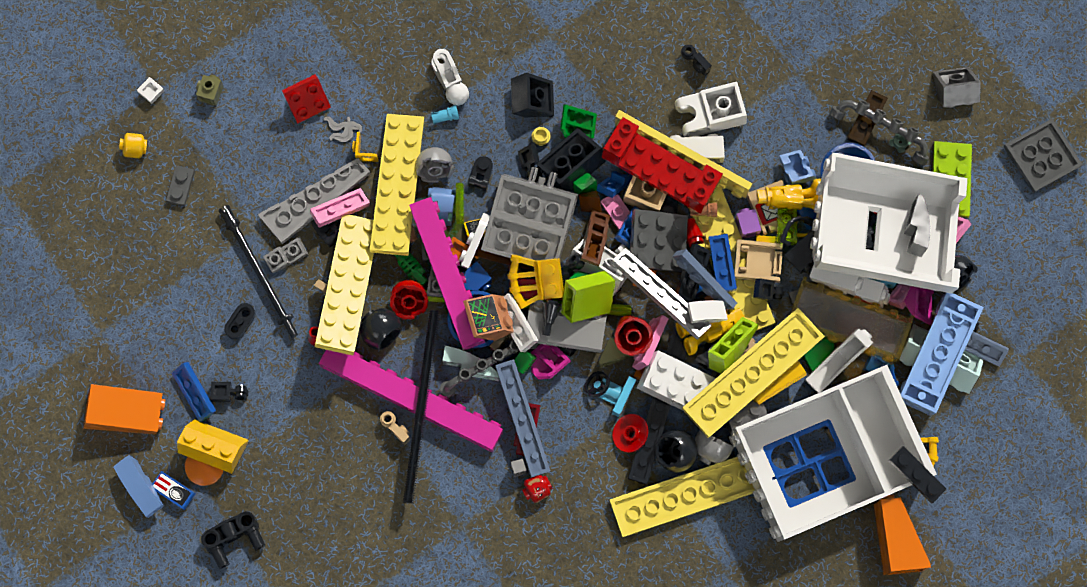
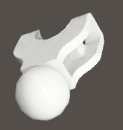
M438 49L433 54L431 66L444 90H446L445 95L449 103L457 106L463 105L469 98V90L465 84L461 83V78L449 52L445 49ZM437 59H442L445 63L441 64Z

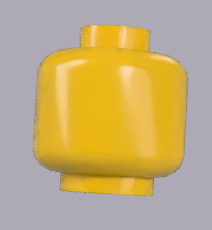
M126 133L124 139L120 138L119 150H123L124 157L139 159L143 154L146 155L147 140L144 139L142 134Z

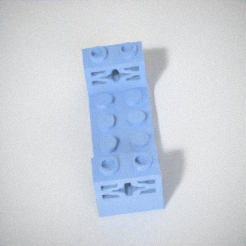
M954 293L942 295L934 312L936 316L907 380L902 383L899 390L906 405L929 416L937 412L984 307Z

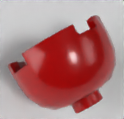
M404 280L393 287L390 293V307L398 317L414 319L415 316L426 311L428 295L420 283L413 280Z

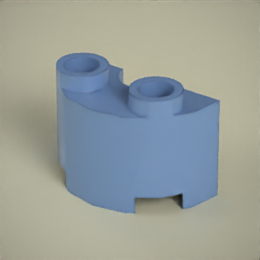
M801 149L779 155L780 163L783 164L785 170L783 175L788 185L802 184L816 179L815 171L810 169L808 157L803 155Z
M437 187L429 188L428 198L431 197L432 201H438L440 209L439 220L443 219L446 226H451L457 190Z

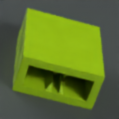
M606 271L565 280L561 313L571 323L610 313L615 280Z

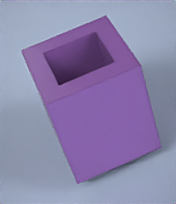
M749 208L740 210L736 214L735 220L741 238L746 239L760 235L761 227L756 210H750Z

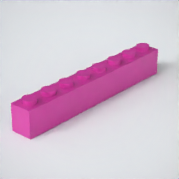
M429 197L410 204L411 213L463 351L485 343V339L474 338L463 302L473 297L470 290L466 291L464 284L467 281L464 273H459L457 266L460 265L458 257L451 252L450 248H453L450 236H445L444 230H447L444 220H439L437 213L440 212L437 201L433 202L432 198Z

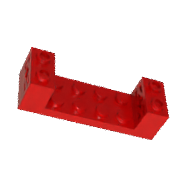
M622 117L603 148L602 158L701 214L720 183L723 173L707 164L703 170L639 135V126Z

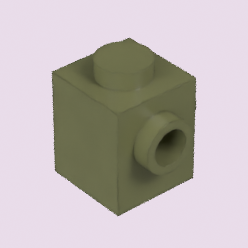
M203 75L202 79L197 83L196 96L200 102L217 106L224 85L220 78L215 75Z

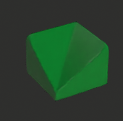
M589 173L584 174L573 182L574 193L579 195L597 190V180Z
M520 352L514 360L517 370L522 374L528 372L537 356L528 352Z

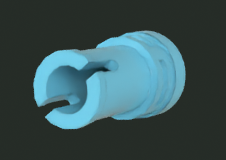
M456 105L431 113L434 124L460 119Z

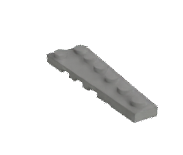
M357 158L337 169L334 173L321 178L322 180L307 186L303 191L291 195L280 204L277 203L261 212L258 216L276 238L284 244L313 220L310 214L311 208L345 195L371 173L360 159Z

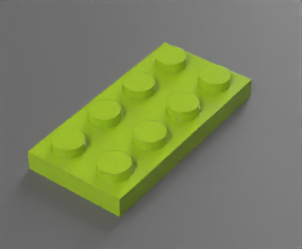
M934 141L932 172L967 178L966 197L959 203L958 217L969 218L972 144Z

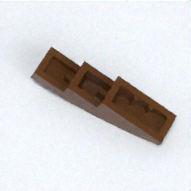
M592 210L583 242L581 261L599 267L607 239L610 215Z

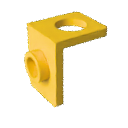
M357 132L356 141H353L352 151L355 152L356 159L359 158L360 161L378 162L377 154L360 153L361 134Z

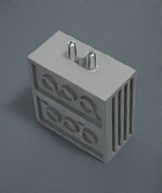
M535 167L531 168L528 180L507 174L501 175L481 250L511 258V255H518L532 260L561 259L578 194L554 188L557 174L554 173L553 175V172L550 173L547 186L544 185L546 179L539 176L538 183H536L535 179L538 168Z

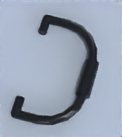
M808 216L792 218L787 222L783 230L780 243L786 246L791 245V242L785 239L792 224L797 221H803V223L812 227L814 219Z

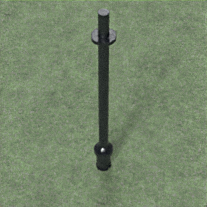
M229 205L223 206L224 210L220 208L219 213L226 223L225 227L234 233L280 316L277 323L279 325L284 324L291 338H295L298 336V333L290 321L294 317L293 314L285 312L239 229V219L235 218Z

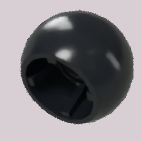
M386 308L369 311L363 317L360 326L362 340L366 345L375 350H383L397 339L402 331V325L398 316Z
M675 429L665 432L658 439L655 446V455L658 463L664 469L678 473L689 469L695 463L698 449L696 441L689 433Z

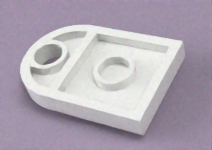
M483 213L475 233H470L466 244H469L467 251H462L459 261L462 262L460 267L469 268L490 215Z

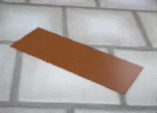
M478 246L474 256L511 265L512 262L508 257L481 250L482 246ZM519 263L518 268L529 270L530 265Z

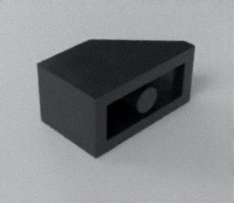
M813 230L785 254V258L800 274L803 271L807 273L814 265L813 249L810 248L811 240L815 233Z

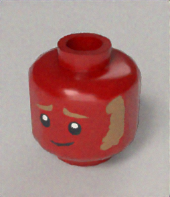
M537 475L524 481L525 488L522 491L527 500L531 498L534 503H538L549 497L551 494L550 490L553 488L546 475Z

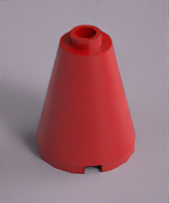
M623 316L615 329L614 341L622 353L634 356L645 353L650 348L653 341V332L645 320L633 316Z

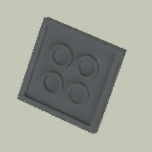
M1053 119L1046 121L1003 146L1033 193L1083 166Z
M640 209L632 210L630 253L648 269L682 273L683 269L677 265V261L672 256L676 251L686 249L688 216Z

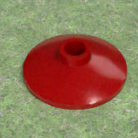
M627 414L621 417L613 429L614 444L619 450L627 453L639 450L645 444L648 437L647 423L636 414Z

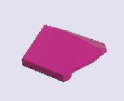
M911 286L904 303L912 316L931 325L933 322L932 294H934V290Z
M540 344L531 352V354L537 356V359L531 366V371L539 380L554 377L571 362L557 346Z

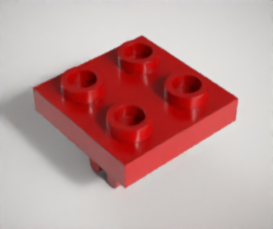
M316 74L282 90L297 124L331 108Z

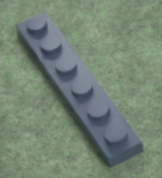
M514 359L495 365L531 477L550 472Z

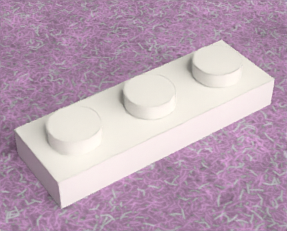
M507 293L504 299L507 302L509 316L513 321L514 332L511 333V336L520 352H526L538 342V339L512 294Z

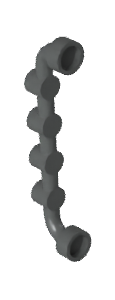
M845 100L838 106H833L829 112L835 119L843 120L846 114L844 109L849 107L854 109L856 113L870 118L874 123L887 127L889 131L900 134L907 141L920 146L921 150L916 151L912 159L920 165H926L929 159L926 141L918 136L920 132L917 129L910 127L909 130L903 128V122L899 119L893 118L892 121L886 119L884 111L876 109L875 112L868 109L869 103L860 100L859 103Z
M512 340L510 346L504 350H495L490 358L486 360L479 359L476 362V366L470 369H461L459 375L450 381L443 382L440 386L441 395L447 398L452 397L455 394L456 385L461 382H468L477 373L486 372L487 368L495 363H502L505 357L511 354H518L520 350L515 341ZM538 343L534 344L528 350L532 351L538 347Z

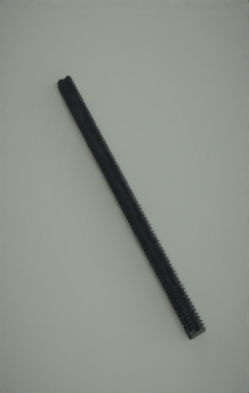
M438 310L429 311L430 315L423 353L424 360L421 368L415 422L403 503L414 504L412 499L415 496L413 491L416 489L414 487L416 486L414 485L416 484L415 479H417L415 477L418 474L416 469L419 467L417 462L420 460L418 455L421 452L419 447L422 445L420 440L423 438L421 433H423L422 428L424 427L422 426L425 423L423 418L426 416L424 411L427 409L425 404H428L426 403L428 402L426 397H428L427 392L429 391L427 390H429L428 387L430 386L428 385H430L429 380H431L429 375L432 373L430 368L433 366L431 361L434 359L432 354L435 352L433 347L436 345L434 340H436L435 335L437 334L435 333H437L436 328H438L436 326H438L437 321H439L437 319H439L438 314H440Z

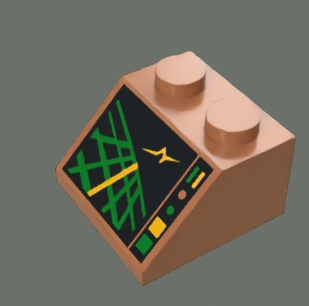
M491 294L463 301L474 338L496 341L514 332L513 321L509 316L504 296Z

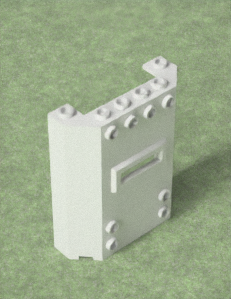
M832 153L828 159H825L823 175L816 189V195L819 196L818 201L815 203L814 212L817 215L812 225V230L815 233L810 244V248L813 249L812 257L815 268L951 294L959 288L960 269L954 268L959 203L966 197L967 178L838 153ZM918 194L924 197L930 219L929 246L922 257L907 252L911 236L904 234L912 203ZM869 211L877 213L874 250L866 249Z

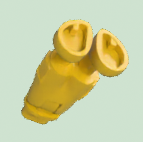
M814 179L811 186L806 189H802L799 184L765 187V190L756 191L758 204H766V206L771 204V206L779 209L801 210L803 207L814 210L819 196L816 195V189L821 179Z
M740 308L726 310L728 320L710 323L711 327L698 340L693 336H689L690 333L677 322L676 330L681 338L689 336L684 339V347L688 355H694L697 352L698 345L703 341L712 343L719 340L744 317Z

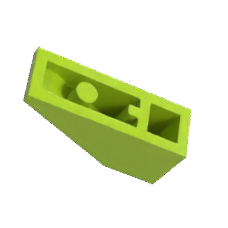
M742 317L708 351L709 368L722 374L735 363L745 351L758 328V324Z

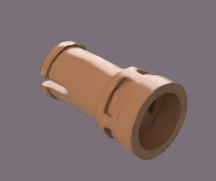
M717 202L707 203L701 214L690 208V216L700 215L717 218Z

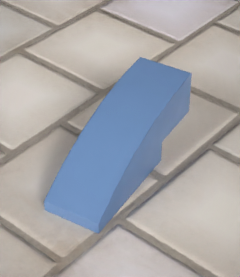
M128 455L113 466L126 490L147 518L163 507L151 480L144 474L135 458Z

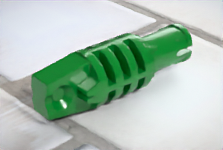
M409 253V256L394 255L398 259V265L411 280H417L423 287L428 284L429 280L423 274L426 272L425 269L411 253Z

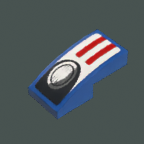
M162 471L152 483L156 492L183 510L186 509L196 494Z

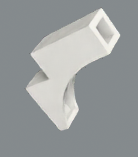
M815 264L809 276L814 282L856 296L883 309L884 304H888L890 299L889 290L884 283L865 277L815 268Z
M865 329L855 330L805 381L817 393L822 392L851 362L873 343L870 340L872 336Z

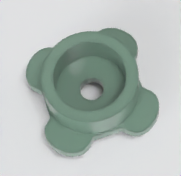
M898 133L895 134L893 139L889 140V145L894 146L899 153H903L905 148L912 143Z

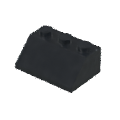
M577 128L536 165L547 179H549L551 172H553V175L554 173L557 174L554 188L571 192L574 190V181L586 173L591 175L607 160L602 158V147Z

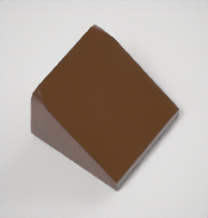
M597 190L578 195L581 212H592L593 209L602 212Z

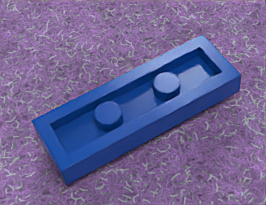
M728 234L709 236L708 242L710 251H712L711 260L714 278L727 292L736 291L737 286Z
M189 362L182 363L172 372V375L198 421L203 422L215 413L216 409Z

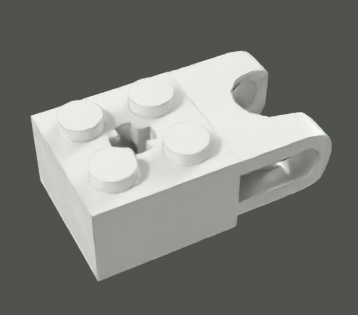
M737 82L702 90L700 93L678 98L674 103L678 112H690L695 116L694 120L684 124L682 128L684 137L690 135L700 136L744 125L747 121V114Z

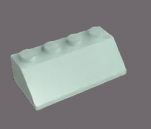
M913 324L898 360L907 366H913L928 331ZM964 350L949 385L954 386L958 391L969 394L980 376L983 359Z

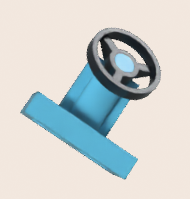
M597 371L587 378L585 391L591 397H599L614 404L615 407L612 415L619 417L636 379L629 376L623 388L611 382L608 375L604 372ZM600 375H605L606 379L603 378L601 380ZM596 376V380L593 382L592 388L588 390L590 381L592 380V378Z

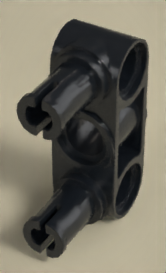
M247 511L220 522L218 525L205 531L201 536L202 544L207 552L212 554L219 569L230 564L223 551V545L229 544L243 535H248L255 551L266 546L259 532L260 528L257 518ZM246 517H252V523L249 526L243 525V520ZM210 535H215V543L212 545H208V537Z

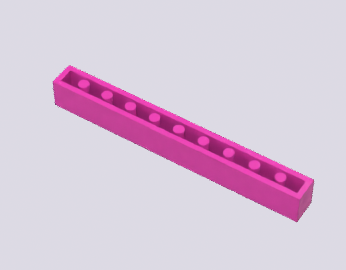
M326 350L319 362L320 367L414 414L416 413L419 387L414 385L415 382L406 377L401 379L397 377V373L393 370L387 369L385 371L379 368L380 364L372 360L367 362L363 360L362 355L354 352V355ZM427 390L429 391L427 392L428 397H426L428 398L426 399L428 404H425L427 409L424 411L426 412L424 419L493 453L503 434V429L500 428L501 424L493 420L488 422L483 419V415L477 412L472 414L466 411L467 408L459 403L454 405L448 402L449 399L441 394L436 396L431 393L432 390Z

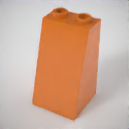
M91 384L88 391L83 429L156 434L158 430L162 429L163 418L159 417L160 410L164 411L165 399H162L163 393Z
M888 495L879 499L874 504L884 575L922 572L931 568L930 561L901 497L895 498L894 495Z

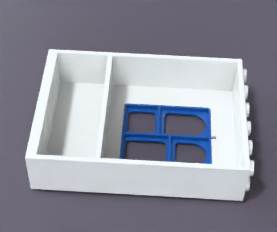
M887 365L736 427L730 432L731 436H729L732 446L736 447L739 452L737 458L741 466L744 465L746 468V479L749 484H753L755 489L753 491L754 497L763 507L761 513L765 521L768 520L770 523V534L773 539H777V542L911 486L912 484L888 461L902 446L933 476L937 475ZM821 427H828L836 447L811 459L806 458L799 443V437ZM785 442H790L798 458V464L786 469L776 467L771 459L773 449ZM840 456L849 473V477L834 485H830L822 471L821 463ZM812 468L820 484V490L800 499L788 496L784 488L787 478L805 469Z

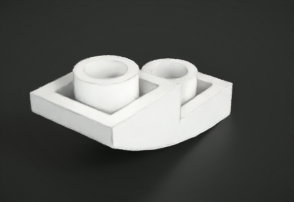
M723 301L689 302L687 305L691 323L705 321L714 323L728 320Z

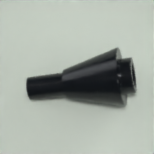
M547 299V303H543V319L545 323L542 335L550 336L552 324L562 307L558 305V301Z

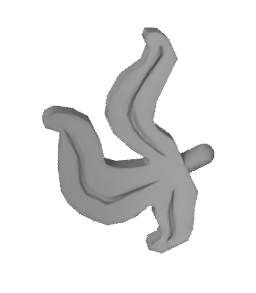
M331 117L324 118V121L329 123V127L333 131L345 128L342 134L333 133L329 137L330 141L335 139L346 143L353 138V130H359L360 134L362 133V126L354 121H350V117H347V122L340 124L334 122Z

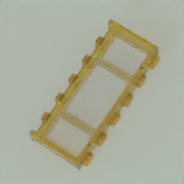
M807 277L802 278L790 314L799 308L816 328L827 337V340L833 343H838V341L843 343L855 330L865 329L872 336L870 340L873 343L863 352L864 354L873 357L878 355L882 357L883 361L889 363L897 362L900 359L914 318L913 315L906 317L898 314V310L891 309L889 311L880 308L878 303L873 302L869 304L861 301L862 298L859 296L852 298L844 295L842 290L836 289L833 291L824 288L825 285L822 283H817L816 285L807 282Z

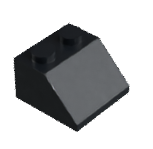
M527 72L511 78L512 114L524 118L554 116L553 81Z

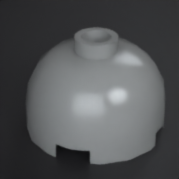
M427 148L417 157L416 174L424 182L436 183L439 182L437 178H445L446 176L449 179L454 172L452 158L442 148Z
M699 430L695 437L698 455L701 456L699 460L708 465L711 462H724L734 448L731 444L713 435L707 438L701 430Z

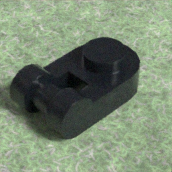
M481 156L475 160L468 183L469 187L474 188V186L481 187V190L487 191L493 170V163L490 158ZM477 175L484 176V179H477Z
M313 219L312 226L316 233L329 248L332 247L337 240L339 228L334 222L318 227ZM330 230L334 232L330 236L326 235Z

